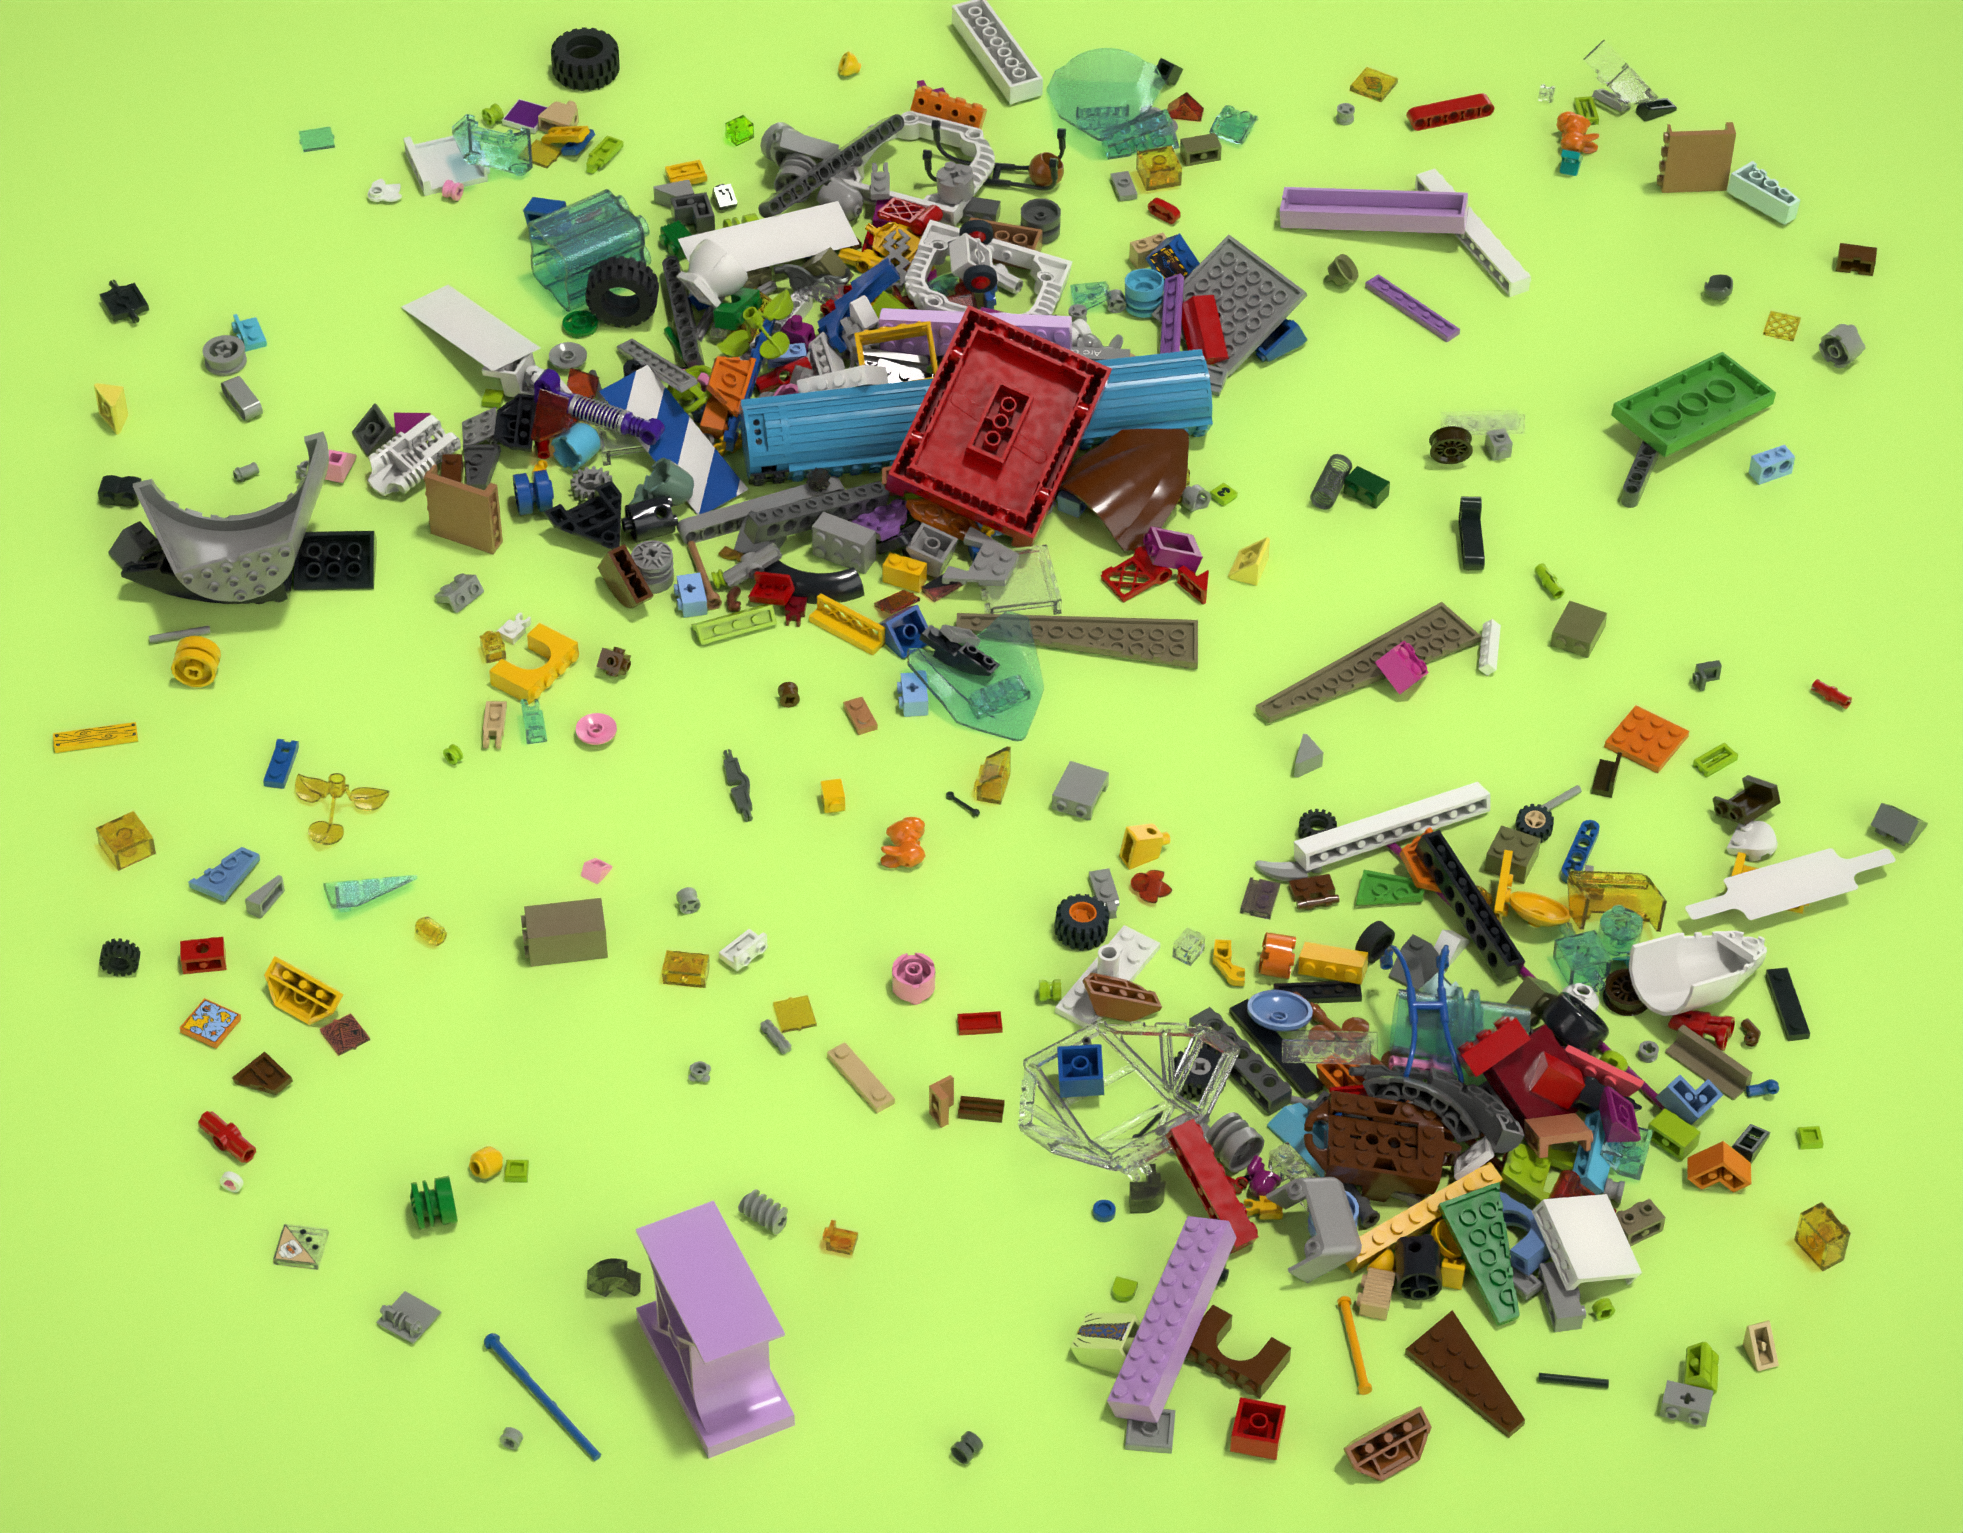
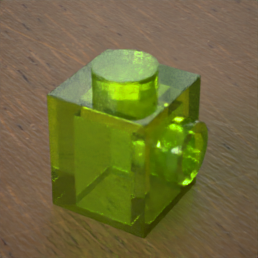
M744 115L725 123V136L735 146L754 138V124Z

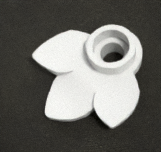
M378 179L372 183V187L368 192V199L374 202L398 201L402 198V195L399 194L401 185L386 184L383 179Z

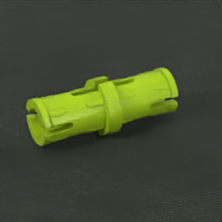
M1544 563L1538 564L1534 572L1542 580V585L1548 588L1555 599L1561 598L1565 590L1557 582V577L1548 570Z

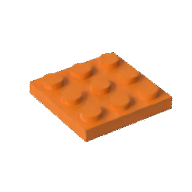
M1635 705L1605 741L1604 747L1615 753L1621 752L1623 757L1659 773L1689 737V731Z

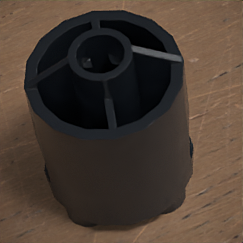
M662 495L625 505V518L621 519L624 533H630L635 543L674 533L679 523L676 514L673 515L671 507H673L671 497Z
M1430 1234L1400 1237L1395 1246L1396 1287L1398 1293L1411 1300H1426L1438 1295L1442 1290L1441 1257L1438 1243L1434 1241L1433 1236Z

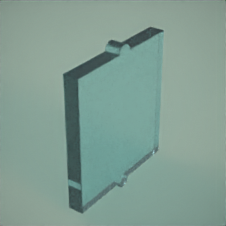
M330 126L299 131V142L302 144L303 152L335 148L333 140L335 137Z

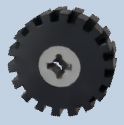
M1193 1045V1049L1186 1047L1184 1052H1178V1056H1175L1172 1063V1084H1174L1175 1091L1179 1090V1095L1183 1097L1186 1094L1188 1100H1192V1097H1194L1197 1102H1201V1098L1209 1101L1210 1096L1216 1098L1218 1097V1092L1222 1093L1224 1091L1227 1081L1226 1059H1223V1055L1220 1052L1216 1054V1049L1211 1048V1050H1207L1208 1046L1203 1045V1048H1198V1045Z

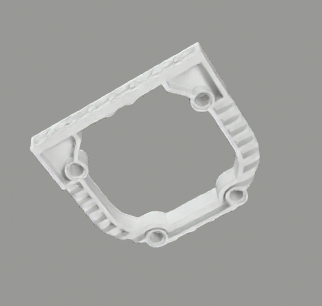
M907 111L901 115L904 119V127L899 132L835 175L858 190L863 197V203L876 206L877 200H871V185L862 183L864 179V165L882 144L892 139L914 140L921 137L934 141L933 130L931 129L932 120H940L941 122L940 143L959 147L965 155L974 157L973 162L969 165L973 171L974 195H976L978 189L988 179V176L991 175L995 165V156L981 129ZM871 124L870 126L867 127L866 130H868L870 127H872V126L875 125V124ZM831 180L826 181L823 185L827 186ZM890 191V199H888L891 200L893 197L925 208L930 205H937L943 212V217L939 222L954 227L963 217V209L969 202L961 200L959 204H948L940 199L938 193L927 195L924 199L893 191Z
M933 220L929 221L905 276L907 295L919 310L966 311L967 306L948 301L947 297L943 294L930 290L926 283L933 265L943 264L946 256L950 255L949 243L960 237V228ZM993 238L986 245L991 249L993 259L1030 269L1031 276L1036 280L1034 292L1038 297L1033 307L1023 314L1052 315L1068 281L1072 261Z

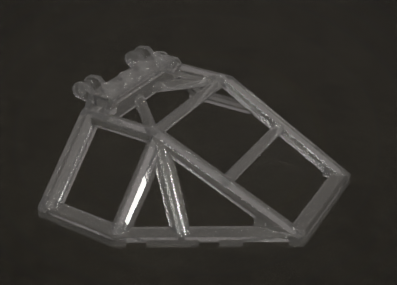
M1097 1020L1025 1058L1023 1061L1024 1079L1021 1084L1022 1095H1020L1019 1107L1020 1120H1018L1020 1131L1052 1154L1107 1170L1120 1171L1125 1175H1129L1134 1182L1140 1180V1175L1137 1171L1139 1168L1147 1176L1152 1174L1149 1163L1155 1162L1157 1158L1166 1153L1173 1152L1165 1137L1170 1129L1194 1118L1196 1124H1199L1203 1130L1204 1124L1208 1121L1240 1053L1238 1043L1205 1023H1198L1196 1027H1187L1186 1023L1156 1022L1155 1026L1146 1025L1145 1022L1131 1021L1130 1025L1107 1024L1106 1020ZM1100 1035L1128 1063V1065L1104 1077V1087L1136 1071L1164 1101L1091 1140L1068 1108V1106L1087 1096L1060 1098V1095L1040 1066L1058 1057L1057 1047L1083 1044L1082 1039L1087 1036L1093 1039ZM1122 1035L1159 1036L1162 1078L1124 1041ZM1172 1036L1191 1037L1175 1070ZM1205 1042L1222 1052V1055L1197 1107L1179 1094ZM1036 1086L1061 1121L1034 1104ZM1175 1108L1183 1113L1170 1120ZM1163 1112L1156 1129L1137 1138L1111 1140ZM1033 1116L1048 1127L1033 1124ZM1203 1132V1133H1204L1203 1136H1204L1206 1142L1208 1143V1138H1207L1205 1132ZM1107 1149H1117L1111 1153L1107 1151Z

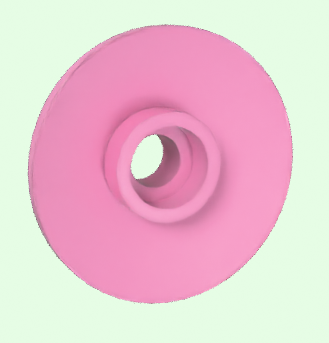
M602 713L588 714L582 717L576 724V735L578 738L592 745L604 744L610 741L617 732L615 720Z

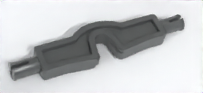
M728 749L727 753V750H724L725 760H723L727 784L730 786L739 785L731 788V796L736 804L738 813H743L744 821L748 822L749 818L750 822L753 820L751 814L753 808L749 796V778L741 771L738 758H733L732 751Z
M1361 1064L1360 1067H1350L1349 1075L1362 1076L1364 1079L1378 1076L1403 1077L1406 1066L1394 1065L1390 1070L1384 1065ZM1411 1067L1409 1078L1423 1081V1079L1428 1078L1430 1071Z

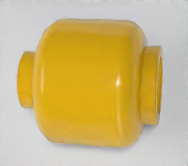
M486 1146L473 1153L469 1163V1168L473 1175L481 1179H487L497 1174L503 1167L502 1154L491 1146Z

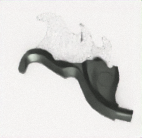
M783 264V266L774 267L775 274L784 273L787 275L792 290L797 291L799 289L801 299L808 303L810 302L809 296L822 304H826L825 298L836 301L844 295V286L850 280L849 268L845 269V275L843 276L827 274L814 276L806 269L797 265Z

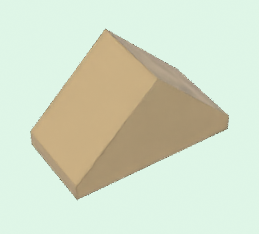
M1767 1320L1748 1325L1746 1327L1743 1347L1755 1370L1761 1371L1779 1366L1770 1321Z

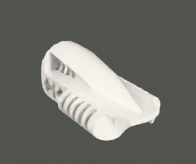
M429 415L407 433H398L397 436L392 438V441L389 440L381 446V449H377L376 453L368 456L372 472L367 481L382 496L399 491L405 494L410 488L415 486V483L418 484L421 479H424L425 473L434 464L442 462L443 454H452L461 448L460 439L452 432L446 434L441 427V422L434 415Z

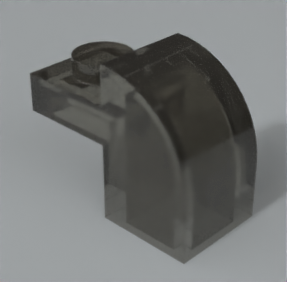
M1147 1164L1146 1182H1130V1213H1150L1157 1210L1163 1204L1166 1181H1161L1160 1173H1156V1164Z
M617 1258L605 1259L597 1262L587 1270V1289L604 1297L608 1296L616 1288L636 1296L640 1293L641 1273L627 1268L628 1261Z

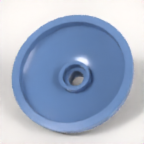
M1266 990L1259 992L1249 999L1247 1005L1249 1016L1258 1025L1273 1031L1287 1032L1298 1030L1307 1025L1312 1019L1313 1010L1310 1003L1303 997L1288 991Z

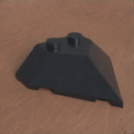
M612 480L596 487L594 498L567 511L562 504L544 511V515L554 528L612 550L620 546L622 493Z

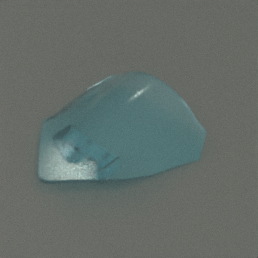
M1099 48L1083 52L1072 58L1066 65L1055 70L1046 90L1061 119L1092 138L1104 141L1120 130L1126 129L1129 124L1146 114L1155 102L1165 82L1156 65L1144 61L1139 56L1120 49Z
M1007 610L997 617L986 629L976 635L981 640L977 649L1000 664L991 676L969 674L952 668L933 657L935 650L931 651L920 648H909L907 650V664L909 668L939 700L956 723L1012 741H1022L1026 738L1044 691L1040 663L1030 621L1027 616Z

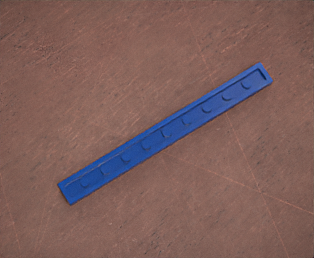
M765 319L762 325L770 337L776 322L775 319L772 321ZM760 328V335H756L755 339L756 348L751 350L750 358H755L756 361L744 399L751 398L763 362L760 346L764 341L768 340ZM740 414L738 417L734 415L729 417V430L724 432L723 442H726V450L733 452L740 432Z

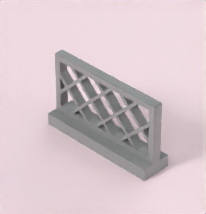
M853 346L851 350L850 368L854 367V363H859L856 346ZM863 348L865 365L877 366L880 358L921 371H927L928 357Z

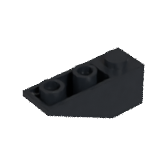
M1586 1076L1583 1078L1585 1087L1571 1106L1585 1114H1590L1599 1110L1598 1106L1606 1086L1600 1084L1596 1078ZM1624 1097L1633 1104L1635 1112L1642 1109V1106L1635 1103L1634 1099Z

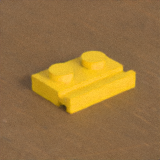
M700 160L665 167V173L670 183L689 180L691 185L707 182V174H705Z

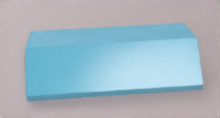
M1302 1103L1284 1106L1267 1124V1127L1320 1177H1324V1170L1310 1155L1304 1144V1134L1309 1133L1313 1135L1315 1146L1324 1149V1124L1315 1122L1313 1130L1307 1132L1304 1130L1305 1120L1308 1117L1307 1108Z

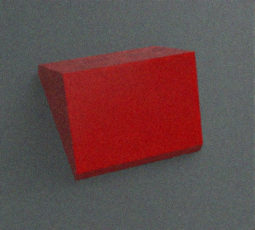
M1543 1051L1541 1052L1529 1092L1564 1110H1568L1585 1087L1581 1070Z

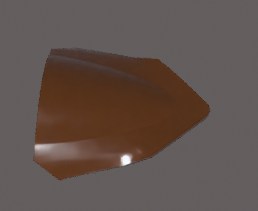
M1144 428L1120 430L1101 445L1072 461L1059 490H1065L1083 501L1103 522L1123 551L1136 550L1138 547L1144 546L1143 538L1148 533L1150 526L1157 528L1163 526L1186 489L1189 434L1184 429Z

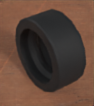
M1376 921L1369 925L1361 934L1356 943L1355 950L1368 952V962L1373 963L1379 960L1384 955L1385 950L1392 945L1395 932L1384 922Z

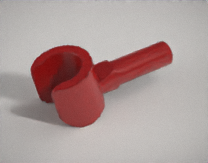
M1225 1175L1228 1182L1232 1183L1235 1187L1237 1194L1242 1193L1243 1187L1247 1188L1248 1180L1246 1178L1238 1177L1235 1180Z

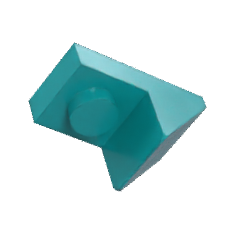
M1562 149L1560 173L1577 176L1583 159L1581 153Z

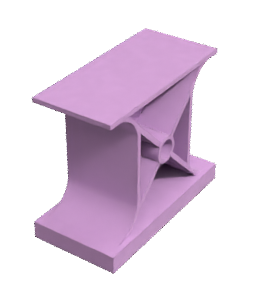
M715 1202L705 1203L635 1229L652 1267L656 1301L636 1308L637 1320L708 1459L795 1426V1415L770 1369L769 1342L785 1336V1332Z

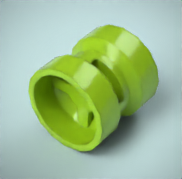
M1055 979L1052 982L1039 980V1001H1047L1048 999L1061 1001V979Z

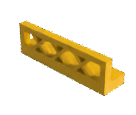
M821 593L817 596V609L809 615V622L871 655L876 654L885 645L884 626Z

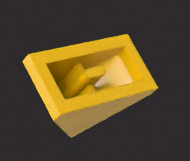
M1444 1257L1441 1268L1442 1286L1462 1290L1467 1266L1464 1259Z

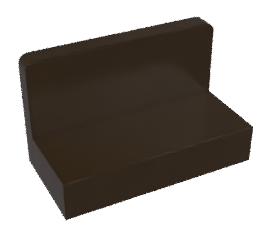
M1621 752L1617 753L1615 762L1600 759L1591 794L1612 798L1620 768Z

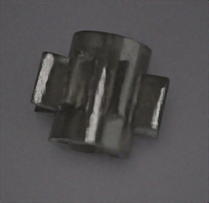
M815 467L813 471L810 470L806 475L808 478L806 483L812 491L822 492L823 489L826 490L831 484L828 481L831 477L823 468Z

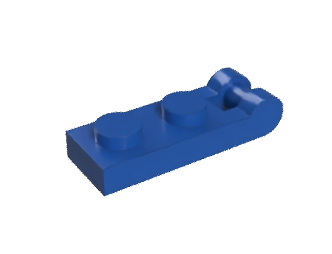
M277 739L273 756L263 780L265 787L285 788L298 753L299 741L285 742L284 739Z

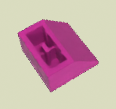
M1405 640L1375 662L1399 695L1429 673L1425 662L1418 659L1414 648L1409 643H1406Z

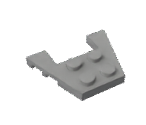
M970 527L964 537V544L980 548L968 571L948 566L942 576V583L949 584V581L966 585L967 582H979V585L1005 586L1019 561V554L977 529Z

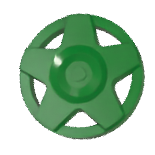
M573 311L564 317L562 321L563 330L573 338L579 339L580 337L593 335L598 328V320L589 311Z

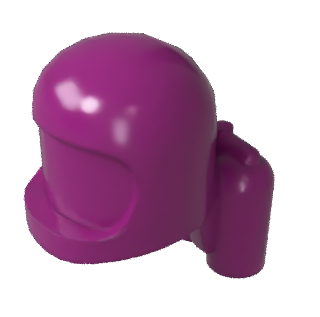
M1254 1155L1247 1167L1248 1178L1251 1180L1250 1192L1259 1199V1196H1266V1194L1274 1191L1275 1187L1280 1186L1282 1180L1277 1174L1266 1171L1262 1158Z

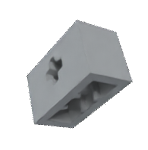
M1667 1380L1660 1416L1706 1427L1713 1391Z

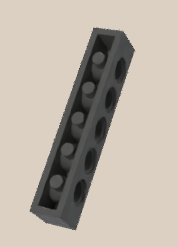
M1208 1007L1189 1018L1188 1033L1202 1047L1203 1045L1208 1046L1207 1050L1214 1048L1216 1049V1054L1220 1052L1223 1055V1059H1226L1227 1072L1269 1115L1290 1104L1292 1088L1289 1083L1284 1082L1278 1076L1276 1070L1270 1068L1264 1062L1262 1056L1256 1054L1250 1048L1249 1043L1246 1040H1242L1237 1035L1235 1029L1229 1026L1219 1013Z

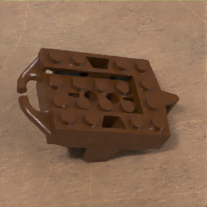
M1331 1091L1328 1099L1308 1115L1304 1124V1130L1310 1132L1313 1130V1124L1316 1121L1322 1120L1325 1122L1324 1149L1315 1146L1312 1134H1304L1305 1147L1324 1170V1177H1335L1343 1183L1361 1185L1362 1197L1373 1201L1386 1202L1394 1191L1433 1195L1440 1183L1442 1166H1454L1462 1150L1460 1144L1444 1138L1442 1118L1432 1110L1427 1111L1422 1107L1407 1102ZM1333 1111L1341 1112L1342 1115H1333L1332 1113Z

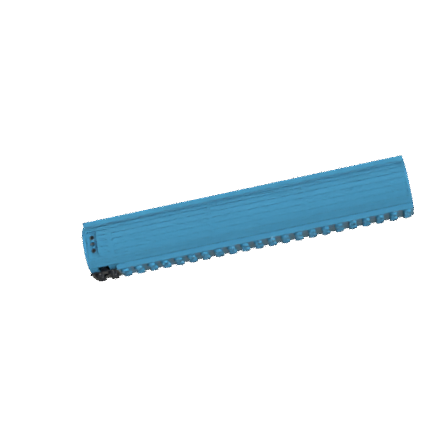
M1202 349L1096 361L1111 368L1112 371L1079 447L1080 450L1090 449L1091 446L1101 445L1123 429H1184L1189 435L1194 434V437L1205 436V433L1213 425L1212 392L1209 372ZM933 379L740 400V430L745 468L749 479L748 483L754 486H763L765 482H773V484L784 483V480L800 482L804 478L809 477L812 480H818L827 475L841 477L845 473H850V475L854 476L862 474L863 471L879 473L883 467L892 466Z

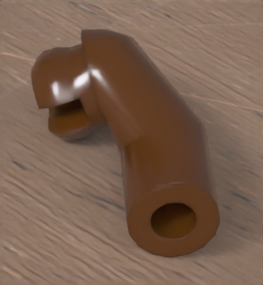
M1746 1018L1741 1022V1027L1747 1032L1746 1036H1744L1745 1044L1752 1047L1758 1044L1761 1032L1749 1018Z

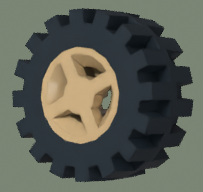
M1530 804V807L1525 805L1517 814L1515 828L1517 831L1541 838L1540 843H1542V840L1546 841L1548 836L1550 837L1554 825L1552 812H1547L1548 808L1545 806L1541 808L1540 804L1537 806Z

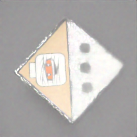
M284 1224L273 1257V1264L318 1270L329 1235L328 1229Z

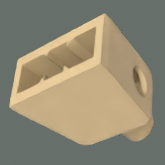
M556 101L538 116L539 131L548 133L551 127L577 126L579 122L577 105L573 101H568L566 104Z

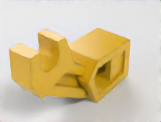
M1215 939L1213 965L1219 969L1229 984L1244 986L1245 968L1231 963V940Z

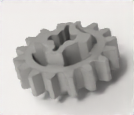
M595 466L592 469L585 467L584 471L578 469V474L573 473V478L570 479L571 492L574 493L575 497L580 496L582 501L585 498L590 500L594 498L595 488L611 481L612 475H609V471L603 472L602 467L598 470Z

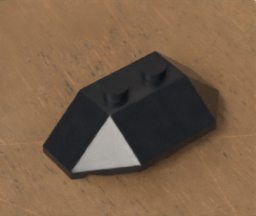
M517 394L514 399L497 410L494 432L495 441L511 450L532 452L537 410L534 395Z

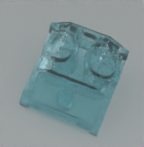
M1225 105L1216 117L1209 133H1215L1218 138L1242 145L1255 122L1259 119L1256 115L1253 117L1249 111L1241 112L1235 110L1231 105Z

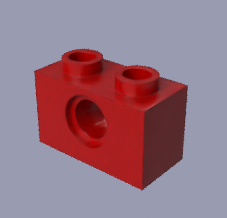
M224 937L180 941L183 974L227 970Z

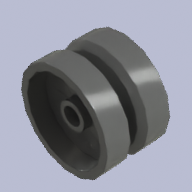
M1042 198L1029 200L1021 207V226L1043 230L1042 244L1051 243L1059 237L1061 209L1058 204L1052 200Z

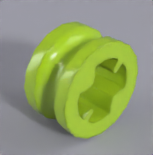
M721 569L717 573L711 572L717 589L721 585H727Z
M451 744L449 748L443 750L444 757L452 765L457 764L458 761L463 759L462 751L455 744Z
M1609 1298L1600 1299L1592 1306V1310L1596 1313L1595 1315L1598 1320L1608 1319L1615 1313V1308Z

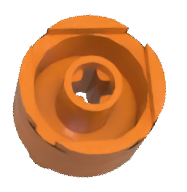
M1266 932L1262 943V954H1260L1259 973L1266 976L1289 979L1291 973L1290 966L1294 965L1295 954L1292 953V949H1295L1296 937Z

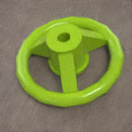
M696 365L684 371L694 376L697 380L701 373H706L710 377L712 368L705 365ZM699 382L682 393L670 385L667 387V390L676 401L681 397L684 400L698 398L693 404L682 407L687 414L699 409L712 396L707 389L705 392L701 390Z

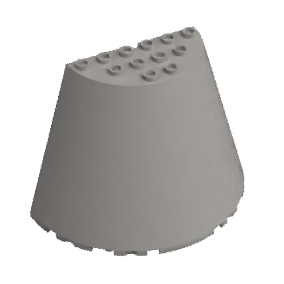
M323 431L304 436V442L309 455V464L306 476H303L298 484L297 491L294 494L291 492L284 502H277L270 507L256 512L229 515L226 518L212 514L211 518L204 517L201 512L188 508L183 510L179 508L178 503L168 501L165 498V494L156 486L152 479L133 483L135 493L175 576L187 589L213 600L242 602L264 596L286 580L293 568L328 471L329 450Z

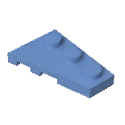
M241 847L222 859L221 864L215 868L205 870L204 875L198 879L193 878L188 881L189 887L225 902L260 861V855Z

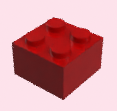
M1240 1397L1231 1435L1230 1452L1277 1460L1285 1423L1286 1406Z

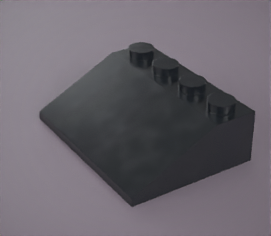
M305 532L294 562V590L374 589L377 558V537L375 532Z

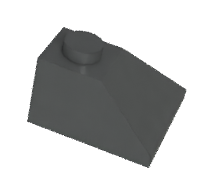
M1413 934L1402 946L1400 952L1407 963L1415 992L1423 995L1419 989L1439 971L1436 967V957L1440 955L1431 943ZM1397 957L1390 971L1389 978L1407 987L1405 974Z

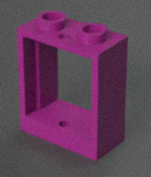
M1150 526L1148 533L1144 535L1143 544L1153 565L1177 570L1184 565L1190 571L1196 573L1203 556L1194 535Z

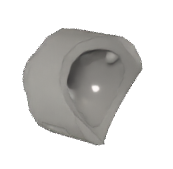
M1198 484L1192 487L1187 486L1182 494V505L1191 512L1207 508L1211 501L1210 493Z

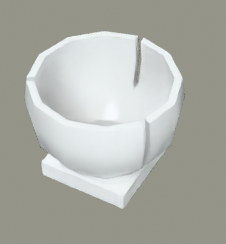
M709 239L701 241L690 255L688 272L681 271L677 278L699 302L717 308L721 303L718 298L737 292L744 286L748 276L740 263L730 254L720 262L727 251Z

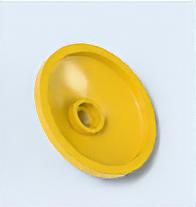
M1525 891L1513 892L1510 895L1509 902L1511 907L1521 918L1528 921V924L1531 926L1552 927L1563 925L1570 921V910L1549 897Z

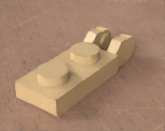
M486 701L483 723V748H489V736H496V748L501 749L502 736H504L507 701Z

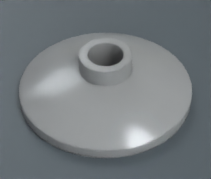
M573 342L560 343L549 352L551 364L560 369L577 368L584 364L587 359L586 349L580 344Z

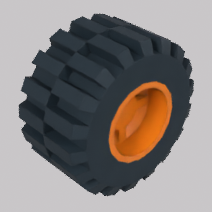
M1076 894V896L1070 895L1067 899H1063L1061 904L1057 906L1054 928L1057 939L1063 941V945H1069L1071 949L1079 948V951H1084V948L1091 950L1093 946L1097 948L1100 946V942L1103 943L1108 934V907L1104 906L1102 900L1098 901L1097 897H1090L1089 894H1085V896L1081 894Z

